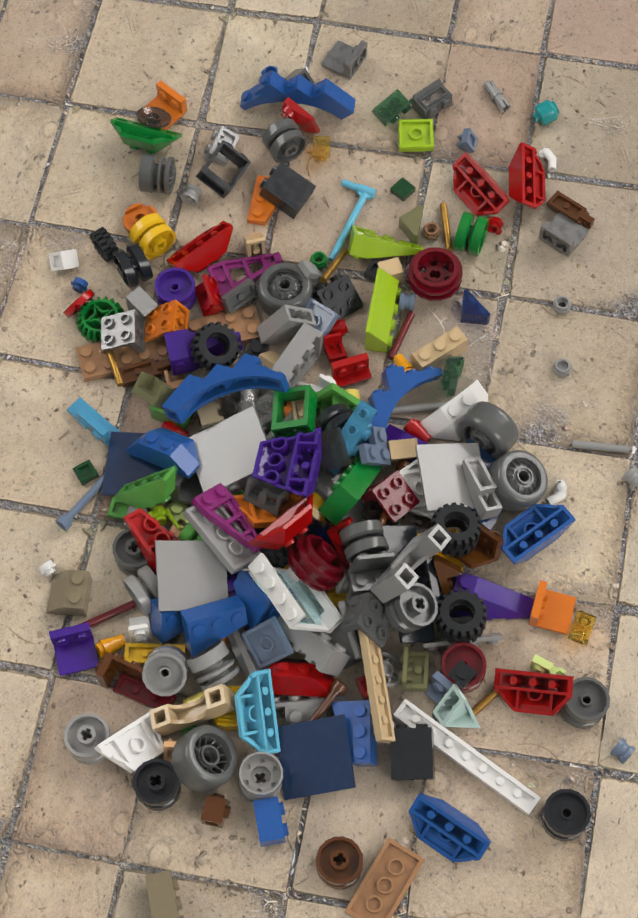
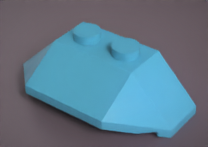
M271 670L252 671L234 695L239 738L258 752L270 754L281 752Z

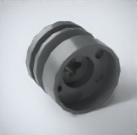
M143 154L139 166V190L152 193L157 185L158 193L162 194L165 190L166 194H171L176 181L175 158L168 157L166 161V157L161 156L158 164L156 155Z

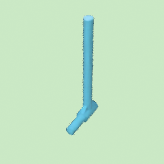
M345 179L342 180L341 186L357 191L360 198L328 258L330 262L340 252L366 199H374L377 192L376 189Z

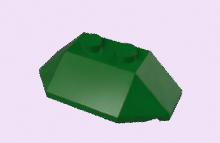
M119 117L111 119L110 122L124 144L130 145L129 148L135 150L145 149L150 154H156V152L163 150L182 137V133Z

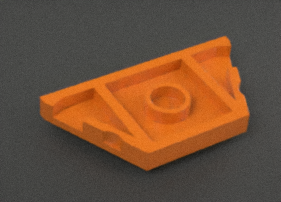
M291 493L290 501L280 510L278 516H275L243 500L244 495H233L240 506L239 509L246 515L253 528H267L302 499L295 493ZM268 497L269 500H271V501H273V502H275V503L277 502V500H275V499H273V498H271V497Z

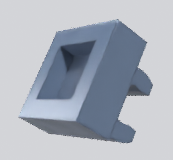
M465 128L463 134L458 135V139L461 142L456 143V146L459 149L465 148L468 153L475 152L478 138L471 128Z

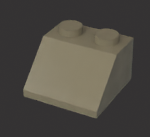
M67 570L53 575L47 613L86 617L92 585L90 572Z

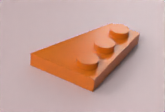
M257 175L247 222L250 224L265 226L275 211L276 206L259 195L262 189L259 186L265 178L269 179L268 176Z

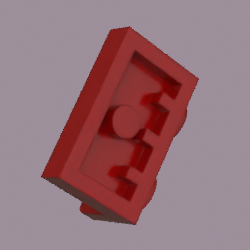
M203 274L201 276L203 282L198 284L195 290L203 317L217 314L225 308L221 300L222 296L218 289L217 280L214 277Z
M367 352L331 362V375L340 388L372 379Z

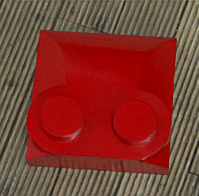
M289 97L283 102L281 116L284 119H293L302 131L308 133L320 132L314 117Z

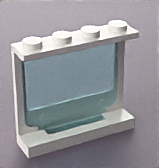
M260 553L248 566L290 629L331 633L343 621V617L325 591H316L304 584L295 575L291 567L288 569L272 567L263 553Z

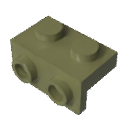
M404 646V653H400V665H403V671H399V684H402L403 691L428 692L430 652L409 651V647Z

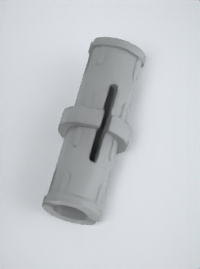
M493 80L487 81L483 87L490 95L491 101L495 102L502 113H504V110L505 112L508 111L510 104L504 98L503 92L496 87Z

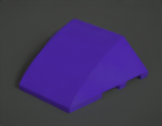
M316 428L314 432L305 434L299 432L297 436L288 438L282 436L261 441L252 477L307 498L315 491L321 464V428Z

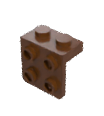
M481 525L479 540L475 549L471 550L468 555L463 553V557L455 555L453 558L458 559L466 567L472 569L498 561L504 540Z
M107 652L103 660H100L96 665L95 674L100 685L108 689L117 671L143 681V666L135 661L130 663L124 660L125 658L118 653H113L112 655Z

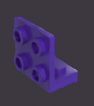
M89 622L49 631L50 640L54 645L60 676L96 668L99 661Z

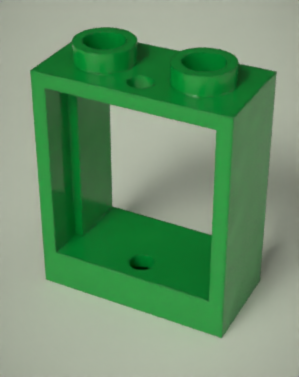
M311 385L289 388L286 393L274 391L271 431L277 438L282 436L288 438L297 436L299 432L305 434L315 431L317 394ZM304 399L303 419L283 421L284 402Z

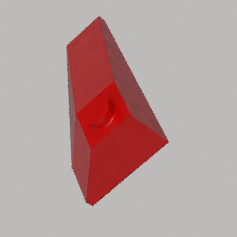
M139 508L123 517L150 568L157 576L155 541L181 540L174 536L175 534L172 531L166 530L156 519Z

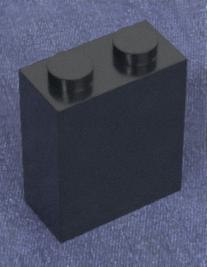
M281 162L278 167L274 166L271 169L269 179L265 178L259 186L262 188L259 195L294 219L314 192L316 185Z
M406 724L395 725L394 734L396 741L390 743L391 780L435 779L434 729L428 727V724H416V728H408Z

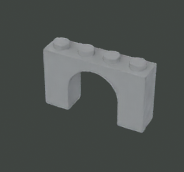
M439 524L417 535L371 586L370 590L382 603L408 591L419 578L414 570L425 560L442 551L452 538Z

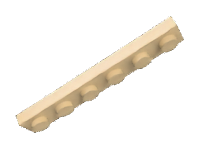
M358 629L376 742L391 743L396 740L381 648Z

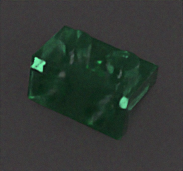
M397 89L377 105L372 112L386 127L390 123L392 125L400 119L399 115L401 113L405 115L412 109L410 105L414 100L411 98L408 101Z
M453 356L445 360L441 387L442 390L446 391L447 397L455 395L458 378L461 377L465 359L463 356Z

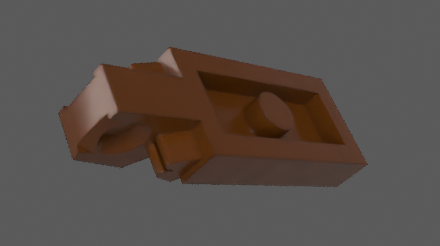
M556 191L548 200L547 207L556 213H561L588 229L594 225L595 218L589 215L590 213L586 211L587 208L561 192Z
M154 358L119 368L124 381L123 388L135 385L142 371L158 378L163 375L165 370H172L169 359L159 361V359L154 360Z

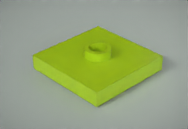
M398 119L399 152L434 151L433 119Z

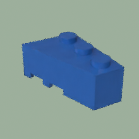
M238 595L180 611L185 645L192 657L248 624L245 605Z
M158 598L150 600L151 631L163 645L183 632L180 611H158Z
M369 700L332 702L331 705L335 716L345 714L352 764L356 767L377 766V742L374 735Z

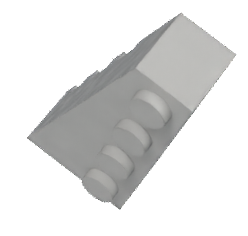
M304 323L271 368L273 371L285 374L290 388L295 387L320 358L323 332ZM261 389L262 395L274 401L275 390Z
M280 615L277 620L290 644H294L293 649L306 656L305 660L316 665V669L319 672L338 677L351 657L345 652L347 649L337 642L336 644L331 641L332 637L325 632L290 629ZM303 619L299 622L302 624H312L311 621H304Z

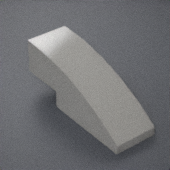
M481 457L464 459L462 463L467 486L480 519L498 517L503 507L495 494L497 486Z

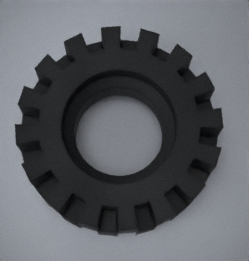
M101 227L89 236L101 258L105 262H109L113 259L112 252L119 248L116 246L117 244L114 242L113 237L110 236V233L104 227Z

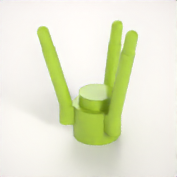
M157 505L148 512L161 526L166 524L169 518L176 528L181 530V526L172 516L169 508L165 509L163 506Z

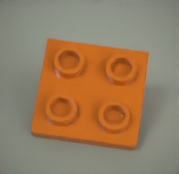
M160 80L156 84L157 96L139 113L155 127L168 130L188 111L186 98Z
M176 299L159 305L146 315L144 340L148 342L164 336V333L182 329L188 330L190 310Z
M540 580L528 625L567 635L576 597L546 589L547 582Z

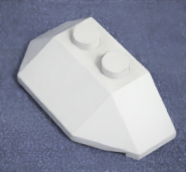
M475 380L420 423L433 439L460 441L462 437L458 424L461 417L473 404L480 401L488 402V393L479 381Z

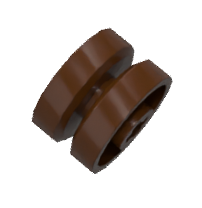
M344 836L332 837L319 847L316 855V867L320 879L327 886L334 889H346L353 886L359 880L363 870V854L359 846L352 839ZM342 861L341 866H337L336 862Z

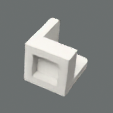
M76 249L48 253L51 271L79 267Z

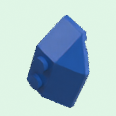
M163 427L148 431L138 437L126 449V453L164 469L176 465L178 468L177 474L188 479L200 467L194 440Z
M535 504L504 525V541L501 550L514 565L528 561L555 542L576 519L564 505Z
M419 793L408 811L418 839L453 863L480 860L491 843L477 822L442 799Z

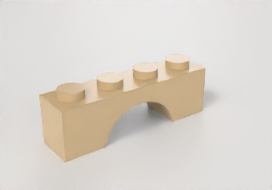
M220 684L204 690V695L194 702L182 705L166 704L149 711L152 730L162 736H166L236 710L233 690L224 684Z

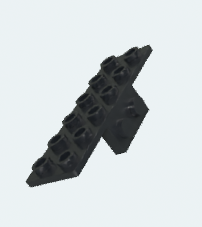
M382 526L384 533L381 536L386 538L389 546L387 552H394L396 557L417 536L415 526ZM428 558L414 570L419 576L416 582L427 586L435 597L438 598L440 597V588L437 583L436 569L433 558ZM433 622L412 633L406 634L398 631L400 643L402 644L436 641Z

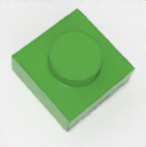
M112 497L107 514L108 518L124 521L123 517L127 515L129 505Z

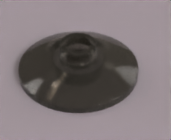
M143 107L136 114L137 120L141 124L151 128H163L171 123L170 114L161 108Z

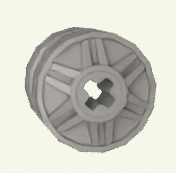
M223 640L218 641L193 657L190 656L185 661L192 673L202 671V674L196 679L197 683L204 682L200 686L202 692L214 686L226 684L240 671L238 666H232L235 662L233 658L223 660L229 653Z
M255 752L248 755L242 761L239 768L238 787L241 794L252 803L255 800L278 796L283 780V768L280 761L274 755L267 752ZM261 778H264V783H256L257 779L260 780Z

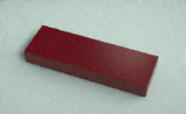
M121 673L113 689L114 693L151 709L166 704L174 705L177 696L174 694L171 696L154 694L146 688L143 681Z

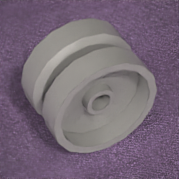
M144 565L137 570L139 580L130 574L122 582L137 607L147 617L151 614L150 600L158 598L157 576L148 565Z
M162 645L155 648L148 655L143 667L142 680L146 688L159 696H171L179 692L184 686L190 671L185 662L188 659L186 654L180 648L172 645Z
M84 713L72 718L67 724L64 732V742L72 757L79 763L87 765L97 764L106 757L95 751L94 747L111 737L112 733L105 720L99 715Z

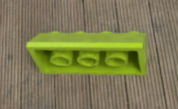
M377 268L365 332V350L387 353L388 346L392 347L393 336L390 334L391 330L395 331L396 320L393 317L398 314L399 304H396V301L400 299L402 288H399V280L381 268Z

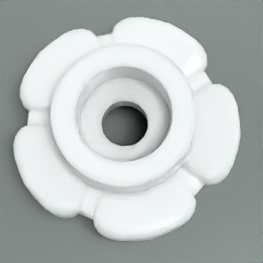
M49 560L38 568L41 572L40 576L45 575L49 577L54 574L57 564Z

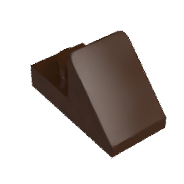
M437 554L433 555V562L442 593L449 596V591L454 589L451 577L461 575V567Z

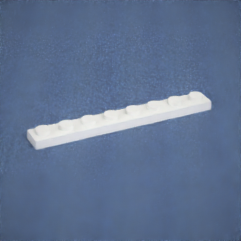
M407 699L402 702L393 714L395 719L402 724L408 725V728H416V724H428V727H432L434 729V747L527 816H529L540 801L541 797Z

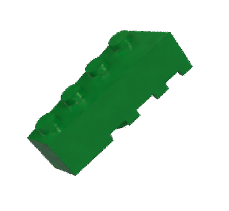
M356 456L332 486L331 490L333 492L320 506L318 511L336 526L361 498L383 467L361 464V458Z

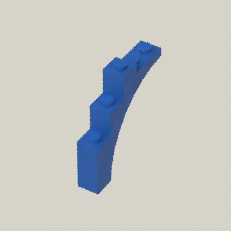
M271 70L260 76L259 84L242 93L240 107L247 110L266 103L284 102L289 97L295 103L320 108L342 120L354 113L356 99L327 78L314 85L300 74L287 81Z
M245 353L232 369L228 366L216 364L204 379L189 374L165 401L162 408L168 419L183 424L202 406L229 393L259 388L286 393L290 386L285 374L262 366V361L259 357Z
M396 364L387 366L381 373L384 389L374 390L368 397L369 405L377 410L370 423L373 426L385 428L386 432L389 417L398 401L412 389L424 383L438 380L443 375L441 368L430 366L422 371L410 369L405 373L404 366L397 367ZM368 438L366 441H363L362 444H363V443L370 444V443H369V438Z

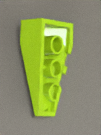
M352 225L348 247L349 255L352 258L361 260L362 258L416 255L419 251L424 250V247L405 240L396 242L389 235L378 236L373 230Z

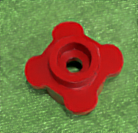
M498 217L489 218L487 232L500 235L502 233L501 227L504 225L503 221Z

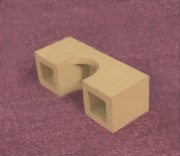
M456 326L412 353L411 364L417 371H422L430 366L437 368V364L444 357L449 355L453 359L467 350L468 338Z

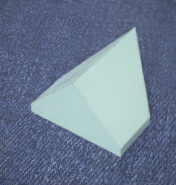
M453 684L433 710L434 715L443 727L481 728L467 699L457 684Z

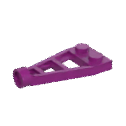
M276 252L274 254L270 253L222 261L207 267V271L211 277L217 280L219 292L223 296L247 278L252 279L253 282L257 281L266 269L272 265L283 263V259L280 253ZM260 262L263 268L255 273H251L248 265ZM235 268H243L246 276L240 281L234 282L229 271Z
M222 483L193 498L191 503L205 518L243 546L249 548L253 553L261 549V547L250 546L249 542L257 536V533L246 515L239 509L240 506L234 496ZM226 505L231 510L233 517L228 520L224 519L215 510ZM239 521L244 527L245 532L240 533L231 525Z

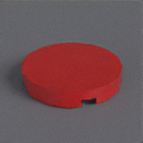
M91 289L87 290L63 312L67 318L74 315L81 306L94 297L95 293Z

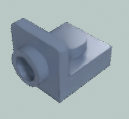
M436 671L432 676L431 683L428 685V692H424V694L438 705L453 683L439 671Z

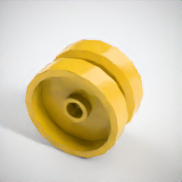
M152 213L141 218L134 224L129 233V240L132 243H138L147 260H152L165 254L176 239L175 232L158 213Z

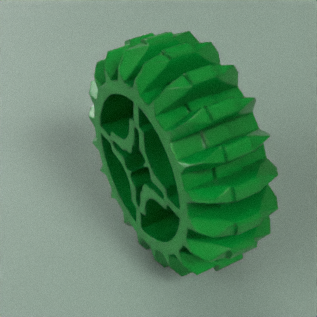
M98 296L97 300L91 298L90 302H86L84 304L85 307L81 306L79 308L80 312L76 314L77 329L81 332L83 338L86 337L88 341L93 339L94 343H96L98 340H101V320H99L98 316L101 319L102 317L122 313L124 309L118 302L115 303L113 298L109 301L106 296L104 299Z

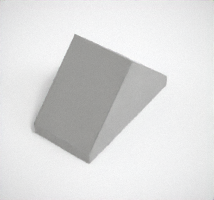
M140 286L125 297L128 311L135 309L143 317L158 307V304Z

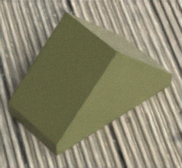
M419 205L399 217V228L414 244L418 243L423 205Z

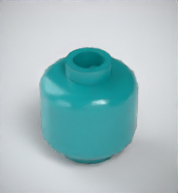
M545 100L534 107L535 113L532 115L536 123L540 122L545 126L557 120L560 112L554 101Z

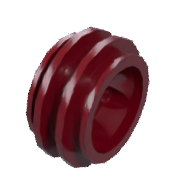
M429 247L419 251L412 257L409 263L408 283L412 291L420 298L429 301L448 299L459 290L462 283V264L459 258L449 250L440 247Z
M314 534L300 536L296 544L289 548L288 563L292 571L310 588L316 591L332 590L336 586V582H340L343 579L345 563L342 557L321 537Z

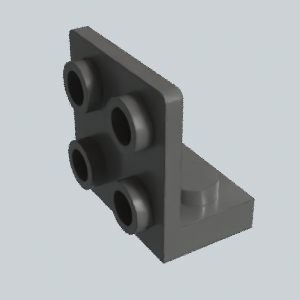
M381 551L372 555L368 553L359 554L346 572L351 595L367 592L373 593L370 590L371 586L389 567L396 557L395 553Z

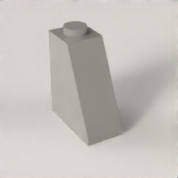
M284 304L261 323L257 330L261 343L277 345L294 337L304 323L313 328L317 324L312 309Z

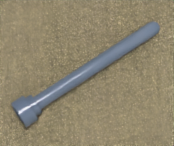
M104 474L67 514L60 515L55 520L59 527L67 531L72 526L73 518L102 488Z

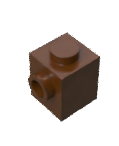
M213 793L212 796L206 795L201 815L202 824L223 828L224 820L229 818L231 806H228V800L225 799L224 795Z

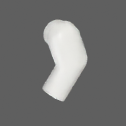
M549 148L540 150L539 157L541 159L546 158L548 161V171L555 172L556 156Z

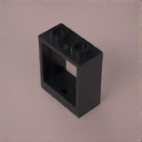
M223 140L215 148L195 177L224 199L231 192L251 161L244 154L234 149L232 144ZM219 152L239 167V170L229 184L208 169Z

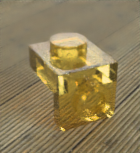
M313 136L312 157L316 158V161H327V158H330V136Z
M578 610L567 639L587 646L597 617Z

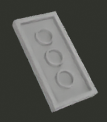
M195 506L183 512V516L231 574L250 565L261 553L260 551L253 553L249 548L243 546L205 518ZM223 506L215 510L222 518L227 520L231 518ZM236 522L231 525L238 532L243 533V530Z

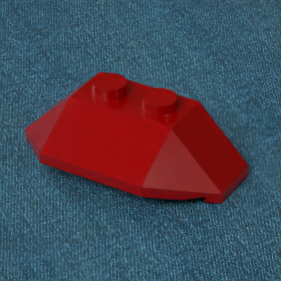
M521 142L508 167L509 197L525 206L536 209L546 202L545 171L540 159L536 155V148Z
M464 152L453 164L454 192L475 216L498 214L510 202L506 192L469 154Z
M225 221L220 222L219 225L206 230L175 251L166 260L167 263L175 268L194 272L205 270L209 264L219 260L227 252L233 226Z
M310 494L307 498L303 497L253 538L249 542L250 546L278 550L283 546L288 548L295 542L293 538L296 535L300 537L309 530L307 526L312 523L313 494Z
M281 659L267 668L271 670L273 694L327 697L331 692V684L335 679L332 675L319 672L316 669L317 666L309 663L307 660Z
M495 668L494 690L499 693L514 712L554 716L572 698L574 676Z

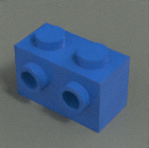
M278 796L253 801L261 847L286 843L285 836H288L289 832L287 823H282L281 815H285L283 802L279 803Z

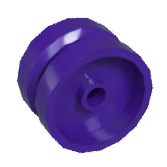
M169 268L158 275L154 287L158 306L176 299L187 309L191 310L196 303L193 276L182 268Z

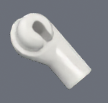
M557 480L555 482L554 494L545 498L547 504L555 505L566 498L567 485L564 480Z

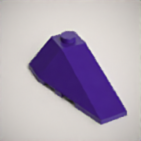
M465 573L457 576L454 592H457V589H462V592H466L467 589L471 590L470 594L472 595L474 592L478 594V599L482 598L484 601L483 605L487 607V620L501 618L506 620L530 619L534 603L533 598L477 576ZM457 610L449 616L461 617L470 616V614L463 610Z

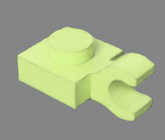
M173 501L166 507L169 508L172 516L178 523L183 522L185 525L189 523L183 516V512L189 508L185 503Z
M536 654L531 661L530 668L534 672L561 675L566 673L563 668L553 666L554 663Z

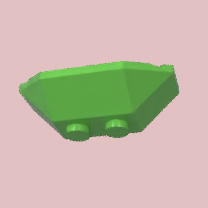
M174 465L134 482L127 483L114 497L137 509L152 508L158 503L164 504L171 498L170 494L175 489L178 468Z

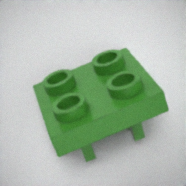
M334 383L316 392V409L320 411V414L327 407L338 403L347 404L354 411L360 402L359 399Z

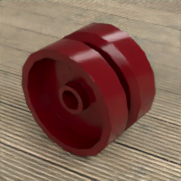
M467 642L456 643L450 646L443 655L441 674L453 684H456L448 677V674L460 660L464 661L477 672V675L464 690L459 687L462 693H469L476 690L483 683L486 673V658L477 646Z

